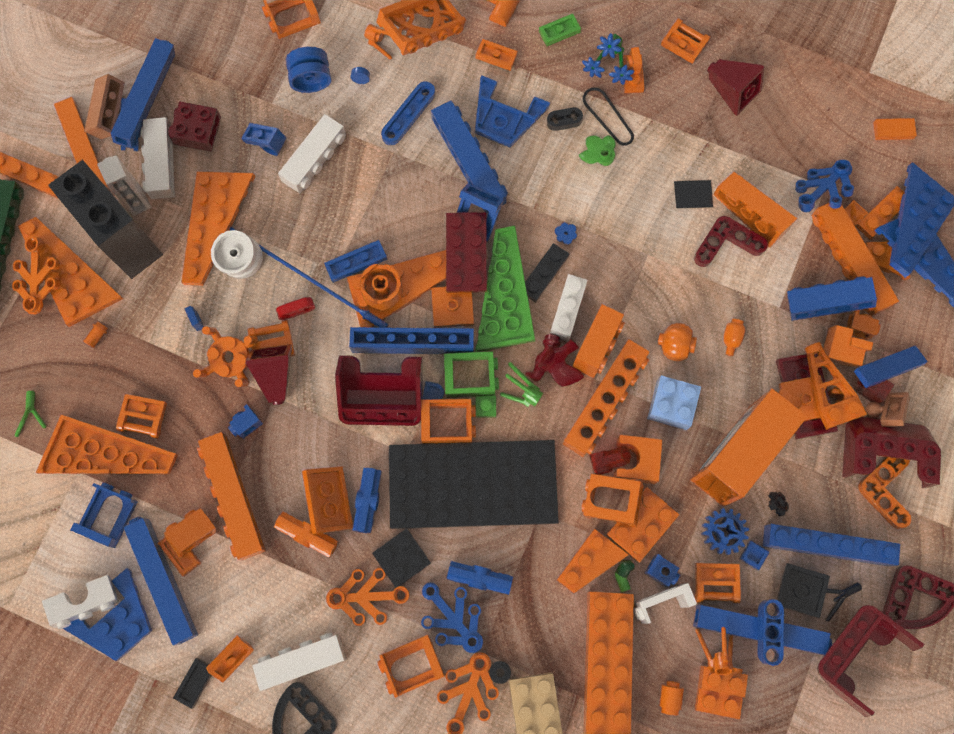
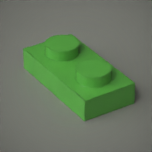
M570 14L539 27V33L547 47L581 33V27L574 14Z

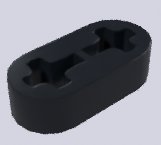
M576 107L552 111L547 116V127L553 131L578 127L582 123L583 113ZM571 115H575V117H577V120L571 118ZM556 118L558 124H555V122L552 121V119Z

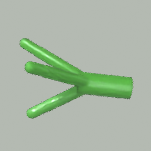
M34 391L26 392L25 412L16 430L15 437L19 436L30 412L33 413L42 428H46L45 423L34 408Z

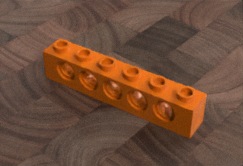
M628 339L565 438L564 446L582 457L586 453L591 454L596 446L593 441L597 436L602 437L607 429L604 425L607 419L612 420L618 410L615 406L618 402L623 403L629 394L626 392L629 385L634 386L639 378L636 374L639 368L644 370L650 359L647 358L648 350ZM624 362H631L634 365V369H627L624 366ZM620 378L624 385L616 386L613 379ZM610 395L613 402H604L603 396ZM592 413H601L602 420L597 421L593 419ZM589 429L592 436L589 438L583 437L581 430Z

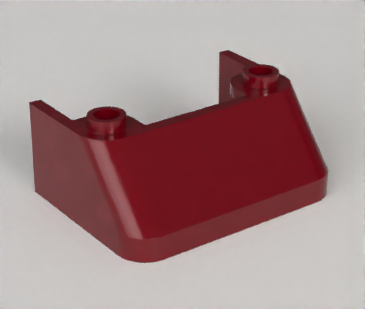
M865 605L856 612L817 666L818 674L834 693L864 717L873 716L875 712L853 695L855 683L844 672L870 639L879 646H886L894 638H897L912 651L921 649L925 645L871 605Z

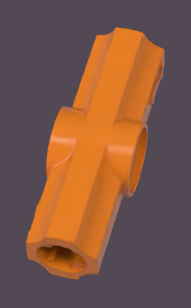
M282 512L275 522L274 528L293 537L294 541L303 546L311 547L329 558L339 543L327 534H312L311 524L305 521L302 522L285 512Z

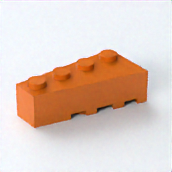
M735 172L727 177L713 194L750 230L764 237L768 242L769 248L798 219Z

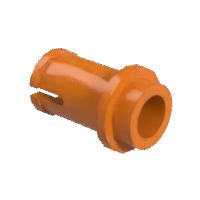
M98 321L96 324H93L94 327L83 340V342L95 348L104 333L107 334L106 331L108 329Z

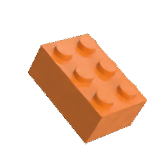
M601 304L572 367L592 378L595 377L596 373L601 374L608 360L604 356L610 355L617 341L613 337L618 338L625 324L622 321L624 314Z

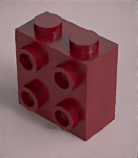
M179 101L178 107L174 110L173 124L168 130L170 139L177 146L212 152L221 121L217 108Z

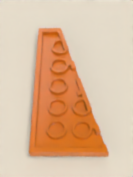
M196 173L182 284L204 285L214 265L211 259L213 242L220 234L230 231L229 229L232 227L240 210L239 206L243 198H246L248 194V187L256 177L254 173Z
M60 415L36 473L170 474L178 455Z

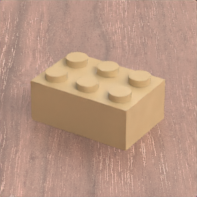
M553 673L509 679L516 733L562 734Z

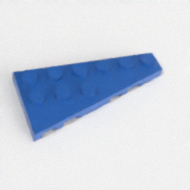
M913 162L907 166L908 178L904 182V186H906L905 194L902 195L898 215L899 226L895 231L897 238L896 243L892 247L889 264L905 278L912 273L954 207L953 194L948 192Z
M896 219L874 230L878 235L883 234L889 240L887 244L891 247L896 243L897 235H895V231L899 226V220ZM936 234L914 270L925 280L929 279L935 285L934 289L938 293H944L949 298V304L954 307V261Z

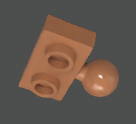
M909 392L887 393L884 406L877 402L868 403L865 408L867 416L870 418L881 416L882 427L904 426L910 401Z

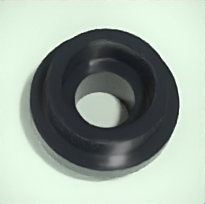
M503 661L493 663L489 670L490 678L498 684L507 682L511 676L509 665ZM499 668L504 670L502 677L496 675V671Z

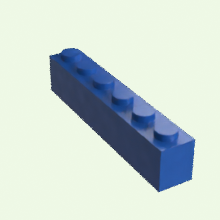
M451 100L432 109V121L467 182L504 199L502 205L506 204L508 192L505 186L500 185L498 182L499 177L496 170L490 168L486 153H482L479 149L480 143L478 139L472 137L468 122H464L461 118L460 108L455 106Z
M350 327L349 348L352 353L371 354L474 352V328Z
M777 524L764 526L762 547L883 566L899 565V543Z

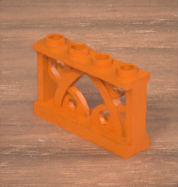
M402 0L381 8L376 23L380 28L383 27L404 56L409 53H415L423 47H429L435 42L444 41L447 37L454 34H460L464 29L466 18L460 15L449 0ZM418 13L425 17H433L431 28L413 25L414 14ZM405 30L407 31L406 38L408 36L412 37L409 39H405L401 33Z

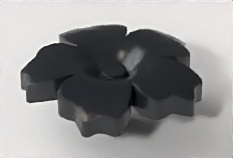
M770 492L768 497L771 500L768 507H770V510H775L779 517L784 516L785 512L789 509L785 496L781 492Z

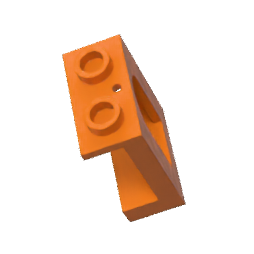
M263 0L265 5L262 6L266 18L270 17L271 21L268 22L272 33L276 32L279 39L320 24L319 15L312 0H276L268 4L266 0ZM304 3L310 17L287 26L276 24L274 19L279 12Z
M591 474L585 486L587 497L582 502L581 510L584 512L583 515L588 519L592 517L626 523L628 526L637 527L644 485L640 481ZM608 487L630 491L627 512L595 506L593 503L596 488Z
M429 634L379 655L380 660L377 661L381 673H386L388 681L385 682L390 695L394 694L395 698L445 676ZM424 649L431 670L405 681L396 680L391 673L393 663L400 658Z

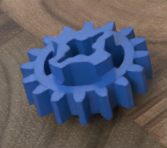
M721 508L719 514L716 510L712 512L713 518L706 516L705 519L708 523L702 524L706 531L702 532L701 535L708 538L704 541L705 544H712L710 550L717 548V554H722L725 550V554L730 555L731 549L734 553L739 552L737 546L745 547L742 540L749 539L747 535H744V532L749 531V528L743 526L747 522L746 520H739L740 513L733 515V509H729L726 513L725 509ZM724 518L721 524H714L717 519ZM726 527V531L729 532L730 534L724 536V532L721 531L720 529H723V528ZM712 533H714V535L716 536L717 541L714 539ZM730 539H736L735 543L727 546Z

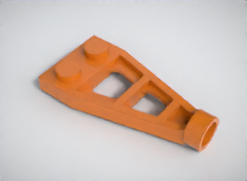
M817 342L804 348L808 356L807 360L817 411L826 430L867 415L859 396L825 354L821 343ZM823 366L829 370L833 377L832 380L825 383L820 381L818 375V368ZM832 385L838 387L844 395V400L835 404L828 403L825 394L826 388Z

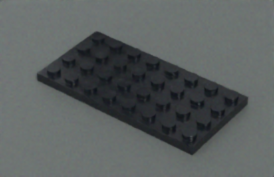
M555 440L389 445L390 529L558 524Z

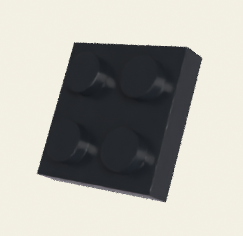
M407 528L372 553L395 588L401 586L431 564Z
M786 563L777 600L781 602L783 608L820 618L830 576Z

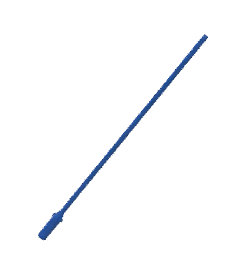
M259 245L264 253L353 308L362 315L363 319L368 320L379 328H388V323L370 313L369 310L360 309Z

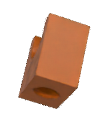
M620 435L617 438L616 446L633 451L637 463L633 469H617L614 472V477L640 481L645 484L655 485L658 483L662 439Z

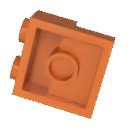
M709 664L707 667L701 666L695 710L740 719L748 675L742 674L743 669L734 667L732 673L718 675L714 672V669H709Z

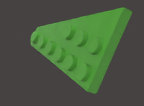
M515 226L495 229L492 257L488 271L487 292L484 295L476 352L536 341Z

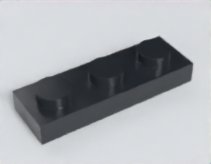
M554 243L525 281L528 298L535 303L570 255Z

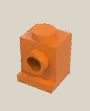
M860 310L853 311L849 315L846 328L854 329L852 336L869 340L879 333L881 327L879 320L874 319L868 314H859Z

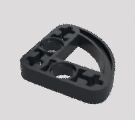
M293 683L284 691L274 711L272 734H284L283 719L289 702L312 725L304 734H333L338 725L337 719L303 683ZM293 687L295 689L299 687L302 689L300 694L303 698H306L307 695L310 697L302 706L299 705L302 699L298 696L295 698L292 696L294 693ZM309 702H314L318 706V711L315 715H309L306 711V706ZM322 711L325 713V715L321 717L325 721H328L329 719L332 721V723L330 724L332 728L331 730L328 728L324 730L322 728L324 723L320 719L317 721V723L314 721V719L318 717Z

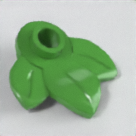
M609 135L603 139L598 136H588L586 138L587 150L579 154L580 159L589 164L597 162L603 166L612 164L615 159V140Z

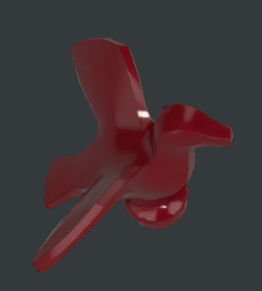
M547 334L542 342L545 348L537 355L534 370L526 372V376L535 382L541 381L544 373L548 371L560 387L572 385L583 379L584 375L576 368L566 364L565 359L570 353L577 350L579 346L575 341L570 340L560 347V337L554 334Z

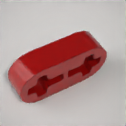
M304 297L277 307L276 313L279 320H287L314 310L315 305L312 297Z

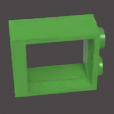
M493 351L444 354L446 398L495 396V390H499V378L494 377V370H498V359L493 358ZM488 360L490 387L454 388L453 361Z

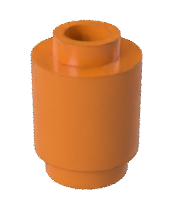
M667 681L666 684H662L659 704L661 713L678 716L679 710H682L684 688L680 687L679 682Z

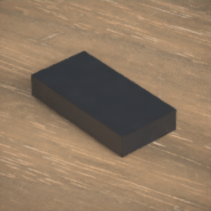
M195 658L173 699L193 709L212 676L206 669L209 664L199 658Z

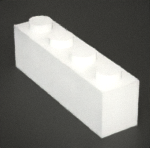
M324 114L279 171L278 175L281 181L298 193H301L303 189H307L313 176L321 171L323 163L332 157L337 145H341L345 140L344 126Z
M166 117L143 119V127H141V136L144 139V145L141 146L144 157L142 171L145 175V181H143L142 185L144 192L151 199L175 197L173 142L168 135L171 124Z
M117 155L107 157L97 164L106 185L133 216L152 208L143 188Z
M330 632L320 636L321 641L312 643V640L300 643L299 649L292 651L291 647L278 651L279 656L271 658L270 655L258 658V663L252 665L259 690L268 689L347 660L340 636H333V633Z

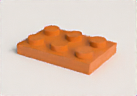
M343 466L306 469L302 471L312 534L352 529L353 523Z
M646 487L643 490L637 527L616 522L606 536L629 554L637 563H640L679 514Z

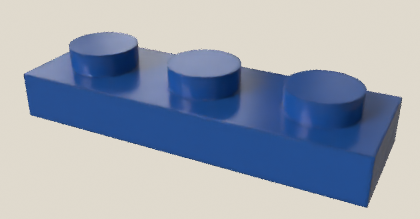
M377 240L324 264L332 283L373 264L387 260V256L380 241Z

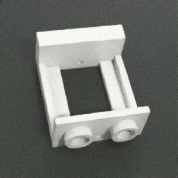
M689 583L677 585L634 602L633 614L636 620H640L644 624L651 623L646 608L674 597L677 598L681 608L696 605L697 603Z

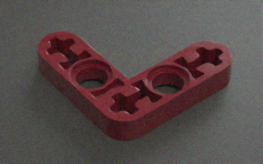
M721 216L716 220L695 253L694 261L700 267L708 266L725 240L730 241L754 256L762 255L767 250L768 242L764 237L730 217ZM724 222L727 225L720 234L718 230ZM736 232H743L746 239L738 240L735 235ZM715 237L718 239L719 244L712 246L708 239ZM751 237L752 240L750 241L749 245L746 244ZM760 243V248L758 250L755 249L756 244ZM706 249L709 250L710 252L708 253L706 259L702 261L701 256L704 254Z

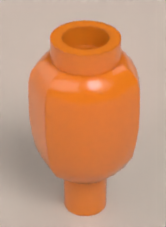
M732 319L726 325L724 343L727 349L725 355L733 356L735 349L741 346L746 331L743 325L744 321Z

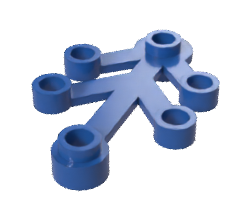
M838 160L831 168L808 170V180H798L795 190L798 193H804L808 188H818L812 194H803L799 197L798 207L803 212L812 211L815 207V201L827 190L830 194L829 206L834 209L840 208L842 206V197L839 196L835 182L840 178L842 183L841 194L844 197H850L854 193V186L850 183L849 175L852 173L850 162ZM830 175L828 178L819 179V176Z
M434 583L425 584L422 588L424 598L432 600L448 620L425 616L421 620L422 627L425 629L432 627L456 629L461 636H447L445 633H439L435 637L436 644L439 646L446 644L462 645L464 650L469 653L478 652L483 645V638L477 632L478 616L481 613L480 606L477 604L469 606L468 613L471 617L468 630L463 624L464 600L467 597L466 589L458 587L455 590L456 605L454 613L440 597L438 586ZM429 587H433L435 590L431 596L426 592ZM458 590H463L465 592V596L463 598L457 597ZM473 606L479 609L476 615L471 614L470 610ZM426 618L432 620V624L429 627L424 625ZM440 635H444L446 638L443 644L438 642ZM473 637L476 639L475 646L468 644L469 638Z

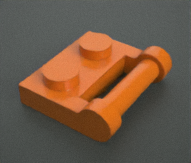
M678 18L662 40L661 46L693 64L711 37L707 34L699 33ZM678 30H680V31L684 32L685 34L691 36L692 38L696 39V40L699 41L700 43H698V42H696L695 40L691 39L690 37L684 35L683 33L679 32Z
M284 320L280 324L257 329L254 327L248 328V335L256 337L284 331V336L258 341L251 348L259 349L292 344L291 357L295 356L289 321Z
M125 394L116 430L147 434L152 438L158 439L167 403ZM128 416L153 421L152 427L127 422Z
M695 563L696 602L732 601L733 604H740V564ZM704 585L732 586V593L704 592Z

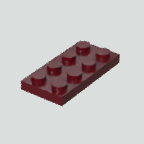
M486 212L446 213L447 293L487 292Z
M807 354L776 360L781 383L811 377ZM822 367L818 368V375H821L822 382L825 383ZM826 388L825 393L827 396L828 403L831 404L828 390ZM821 418L804 421L794 435L796 440L836 433L838 432V427L835 426L826 430Z

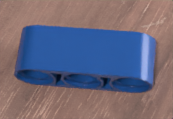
M775 599L763 600L758 607L757 654L763 664L771 666L779 665L784 656V608L781 602ZM770 603L775 607V613L772 616L767 612V606ZM769 626H772L775 631L772 638H769L766 633ZM769 649H772L775 655L772 661H769L766 657Z

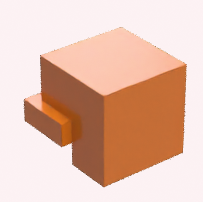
M836 325L828 328L823 350L834 363L858 367L862 366L865 352L872 350L874 342L852 337L854 329Z

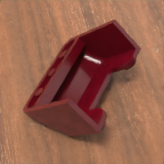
M339 355L335 372L339 420L347 425L414 426L419 424L421 421L423 387L422 357L405 358L401 365L402 373L361 372L360 361L356 357Z
M866 417L846 422L842 477L847 478L855 474L868 475L872 473L876 467V456L917 461V475L922 481L921 488L926 489L940 485L941 449L927 427L911 423H905L904 426L882 427L880 419Z

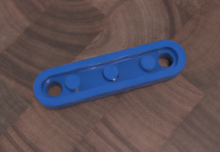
M427 81L419 83L381 131L384 143L395 145L403 138L434 99L435 88L432 83Z

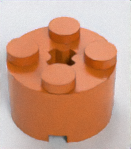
M373 264L366 268L361 275L360 289L368 305L384 311L399 302L403 293L402 283L398 272L392 266Z

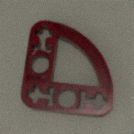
M912 566L898 567L894 573L882 613L892 619L889 613L895 612L898 619L893 621L904 629H922L935 625L943 620L954 608V584ZM902 572H907V574L910 576V579L905 580V576L902 575ZM925 577L930 579L932 583L929 590L924 589L922 586V580ZM898 583H904V585H907L908 588L905 586H898ZM938 587L942 589L948 588V591L951 592V596H946L945 592L936 590L938 589ZM898 589L902 590L905 594V599L902 602L897 601L895 598V592ZM914 590L942 601L938 608L928 616L917 620H905ZM892 603H893L894 605H898V606H902V607H901V608H896V606H892Z

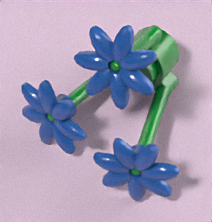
M612 33L609 34L608 39L601 36L600 40L603 44L598 45L597 49L602 50L596 61H593L591 57L588 58V61L583 60L582 63L586 66L583 68V71H590V77L596 75L601 78L600 72L605 71L604 68L599 67L601 59L607 56L608 53L614 59L615 54L618 53L619 67L615 66V72L609 73V76L614 77L613 83L620 80L622 85L625 84V80L632 81L633 78L630 75L634 73V70H627V65H624L623 53L625 49L622 47V38Z

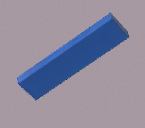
M915 345L860 366L854 373L864 387L868 388L924 366L928 361Z

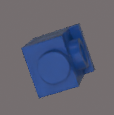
M247 404L244 406L246 409L244 412L240 411L232 417L233 420L229 422L230 426L228 427L235 437L239 435L243 439L263 424Z
M656 554L644 574L663 586L669 587L670 584L675 585L678 581L680 574L677 572L680 568L664 559L661 555ZM664 567L669 571L667 576L661 572Z

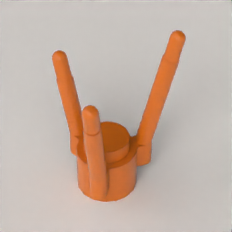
M369 24L364 34V37L369 40L368 44L375 47L391 60L392 56L376 43L382 41L384 34L388 36L389 34L384 29Z
M696 628L695 631L707 657L709 669H714V672L718 675L732 673L733 635H729L727 653L726 628H721L722 652L715 653V657L712 659L700 629Z

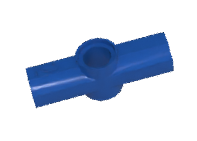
M374 468L363 469L360 490L357 491L355 500L356 513L353 531L371 534L374 513L377 511L379 503L378 491L382 474L381 470Z
M451 561L447 579L468 584L469 587L485 591L488 589L509 595L513 576L493 572L491 569L477 565L469 566Z

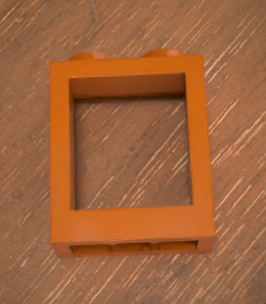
M471 399L421 400L422 444L472 442V438H476V425H472V417H476L475 405H471ZM466 408L467 436L431 437V409Z

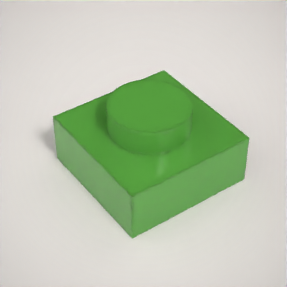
M475 396L476 418L496 417V396Z

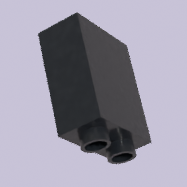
M83 159L48 185L95 244L131 279L163 256L162 252Z

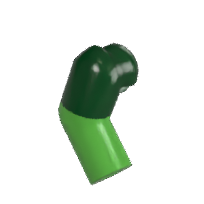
M623 560L615 572V578L621 592L631 589L627 579L630 572L634 570V563L631 560Z

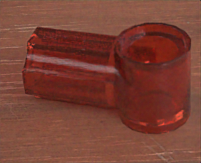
M626 446L589 455L593 472L596 475L612 472L614 468L630 464L632 458Z

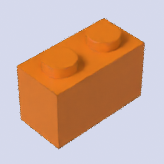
M201 508L196 511L195 509L191 510L184 516L185 519L179 523H172L164 532L165 539L179 558L216 533L215 526Z

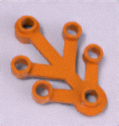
M29 236L25 241V248L31 252V273L27 270L28 266L25 261H14V271L19 272L25 281L15 280L12 283V288L24 299V310L29 314L36 315L41 312L43 300L50 291L57 290L60 287V281L50 277L46 280L45 286L40 291L39 285L52 270H58L61 263L59 259L48 258L46 265L39 272L40 252L43 251L45 244L41 238ZM26 282L30 285V293L26 290Z
M382 568L375 569L371 578L357 593H348L357 582H361L365 578L364 572L356 569L341 588H333L327 593L326 602L332 609H342L356 626H362L366 622L365 615L357 613L348 603L357 602L374 618L376 624L383 625L387 621V615L384 612H380L369 601L394 600L398 604H404L409 600L410 593L403 586L396 587L393 591L370 592L379 581L385 579L386 573ZM379 570L383 572V577L380 579L375 576ZM356 572H361V579H355L354 575ZM399 591H403L405 593L404 599H399L397 597ZM336 594L341 596V601L338 603L334 601ZM379 614L384 615V621L381 623L377 621ZM358 615L363 617V621L360 624L355 621Z
M475 653L470 658L469 664L458 669H449L445 674L446 680L454 683L458 677L472 672L469 681L449 690H441L437 694V700L441 704H446L450 699L463 694L455 717L447 723L446 729L448 734L463 733L464 723L462 721L471 698L474 700L478 710L477 715L481 721H487L491 716L490 710L485 706L477 686L481 676L486 687L487 698L495 700L499 695V691L493 685L488 672L491 667V660L485 653ZM478 659H482L484 661V666L482 668L476 666V661ZM449 672H455L456 678L454 680L448 678ZM495 689L496 696L490 697L488 691ZM441 693L448 695L446 701L440 700L439 696ZM482 710H486L488 712L487 718H482L480 716V712ZM453 723H458L460 728L459 730L454 731L452 730L451 725Z

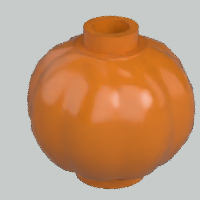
M675 323L668 326L664 333H660L658 345H662L663 354L668 359L677 362L683 361L688 358L689 353L695 352L697 337H693V330L688 325Z

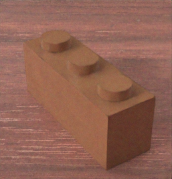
M110 74L95 79L84 132L101 140L111 136V131L118 118L125 82Z

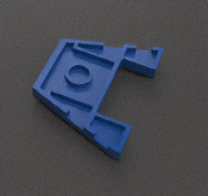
M481 75L475 134L511 148L549 109L550 102L534 96L527 113L492 100L491 97L497 87V81Z
M126 568L111 581L123 595L124 600L95 625L90 627L85 620L76 619L71 621L70 626L63 628L115 661H119L152 632L145 608L141 604L137 586L134 584L131 570Z

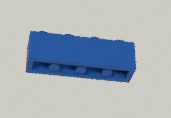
M861 276L851 281L838 280L833 282V284H815L810 288L803 289L802 287H797L787 291L791 321L874 308L877 303L872 277L866 278Z

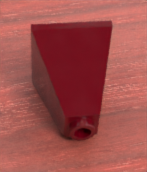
M719 59L716 63L712 62L707 72L713 86L732 112L738 116L762 91L765 67L759 64Z
M292 344L252 349L246 359L247 367L268 403L272 402V405L283 404L287 396Z

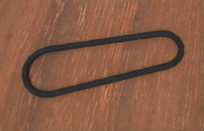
M599 88L587 89L583 95V103L617 143L620 145L631 144L634 134L606 93ZM596 90L603 94L631 135L629 142H621L591 109L585 100L588 92Z

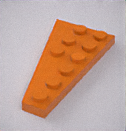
M37 217L18 225L25 241L29 236L41 238L45 244L43 251L40 252V271L46 265L48 258L52 257L60 260V268L56 271L52 270L44 281L46 282L50 277L60 281V287L57 290H51L50 293L68 327L123 299Z
M446 250L390 265L396 269L400 276L403 293L396 305L384 311L371 307L364 300L360 289L362 273L347 277L354 305L362 310H369L370 313L384 321V319L393 313H397L446 279ZM356 311L360 327L372 328L375 326L368 320L363 319L362 315Z

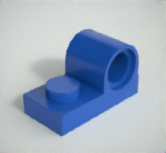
M249 123L241 138L245 143L260 146L264 151L274 156H278L286 141L285 135L278 128Z

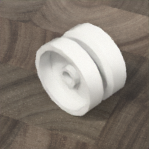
M237 230L226 231L220 234L213 242L211 248V259L214 265L221 272L237 279H244L254 275L259 270L263 260L259 244L245 233Z

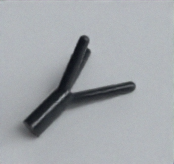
M856 582L843 590L827 589L826 593L839 594L833 599L837 603L827 616V622L832 619L847 597L862 590L860 583Z

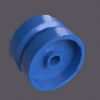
M307 46L297 48L287 54L285 60L289 72L288 80L293 90L301 93H312L323 90L330 85L332 80L328 68V56L323 49Z

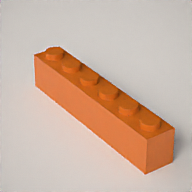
M827 203L817 208L811 215L812 221L821 231L824 242L831 248L834 259L841 265L844 276L849 281L861 276L873 278L877 297L876 307L864 310L869 315L874 316L899 302L897 296L843 206L834 209Z
M220 432L199 440L200 447L197 448L200 458L205 461L204 472L206 477L211 479L213 486H210L213 497L218 500L217 511L219 516L224 518L226 525L223 528L226 536L231 539L232 545L230 549L233 557L243 561L266 552L227 435Z

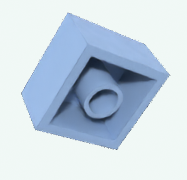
M661 375L656 382L647 419L688 430L692 426L701 386Z

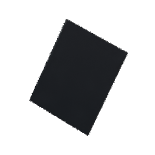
M711 180L674 181L676 208L713 207Z

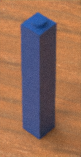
M155 38L111 131L113 143L130 149L133 148L141 127H143V119L147 118L175 57L174 45L169 41Z
M141 517L130 520L129 525L123 528L173 646L180 645L198 636L197 630L163 550L158 544L159 541L150 520Z
M696 605L693 627L722 633L721 628L725 627L726 634L758 641V617L704 605ZM784 623V647L825 655L832 646L831 633ZM772 626L767 628V636L769 638L774 636L775 631Z

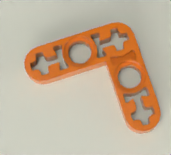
M886 457L875 467L872 473L866 475L860 481L858 488L865 499L891 526L897 529L906 528L911 523V515L885 487L909 465L910 460L901 459V463L892 467L890 464H893L897 458ZM881 468L888 470L889 477L887 479L880 477L879 470ZM869 483L873 484L871 491L866 490ZM881 492V494L873 498L876 495L875 493ZM882 497L889 500L890 505L887 509L882 508L880 505ZM898 515L903 516V522L897 523Z

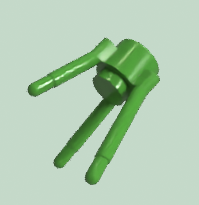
M509 362L508 365L529 386L526 387L511 375L506 374V378L525 391L522 395L525 400L503 392L500 393V396L522 403L527 407L530 404L535 407L543 392L539 391V387L534 385L517 367Z

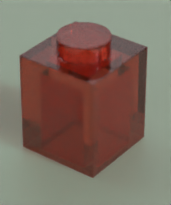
M858 380L857 384L859 386L856 392L869 401L880 404L886 399L894 384L886 380L865 388L862 382Z

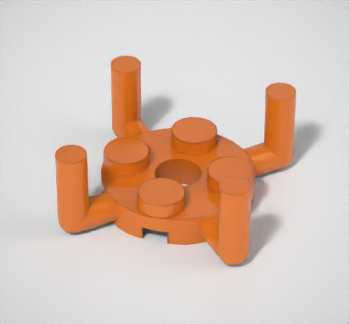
M203 327L202 333L211 335L215 342L207 351L210 365L204 369L194 370L193 376L196 378L207 377L215 372L222 377L237 376L238 379L235 380V386L237 387L248 386L249 380L244 374V371L247 369L246 359L249 354V348L258 343V338L256 336H245L243 342L231 336L221 337L215 327ZM228 351H231L234 355L230 363L225 360V354Z

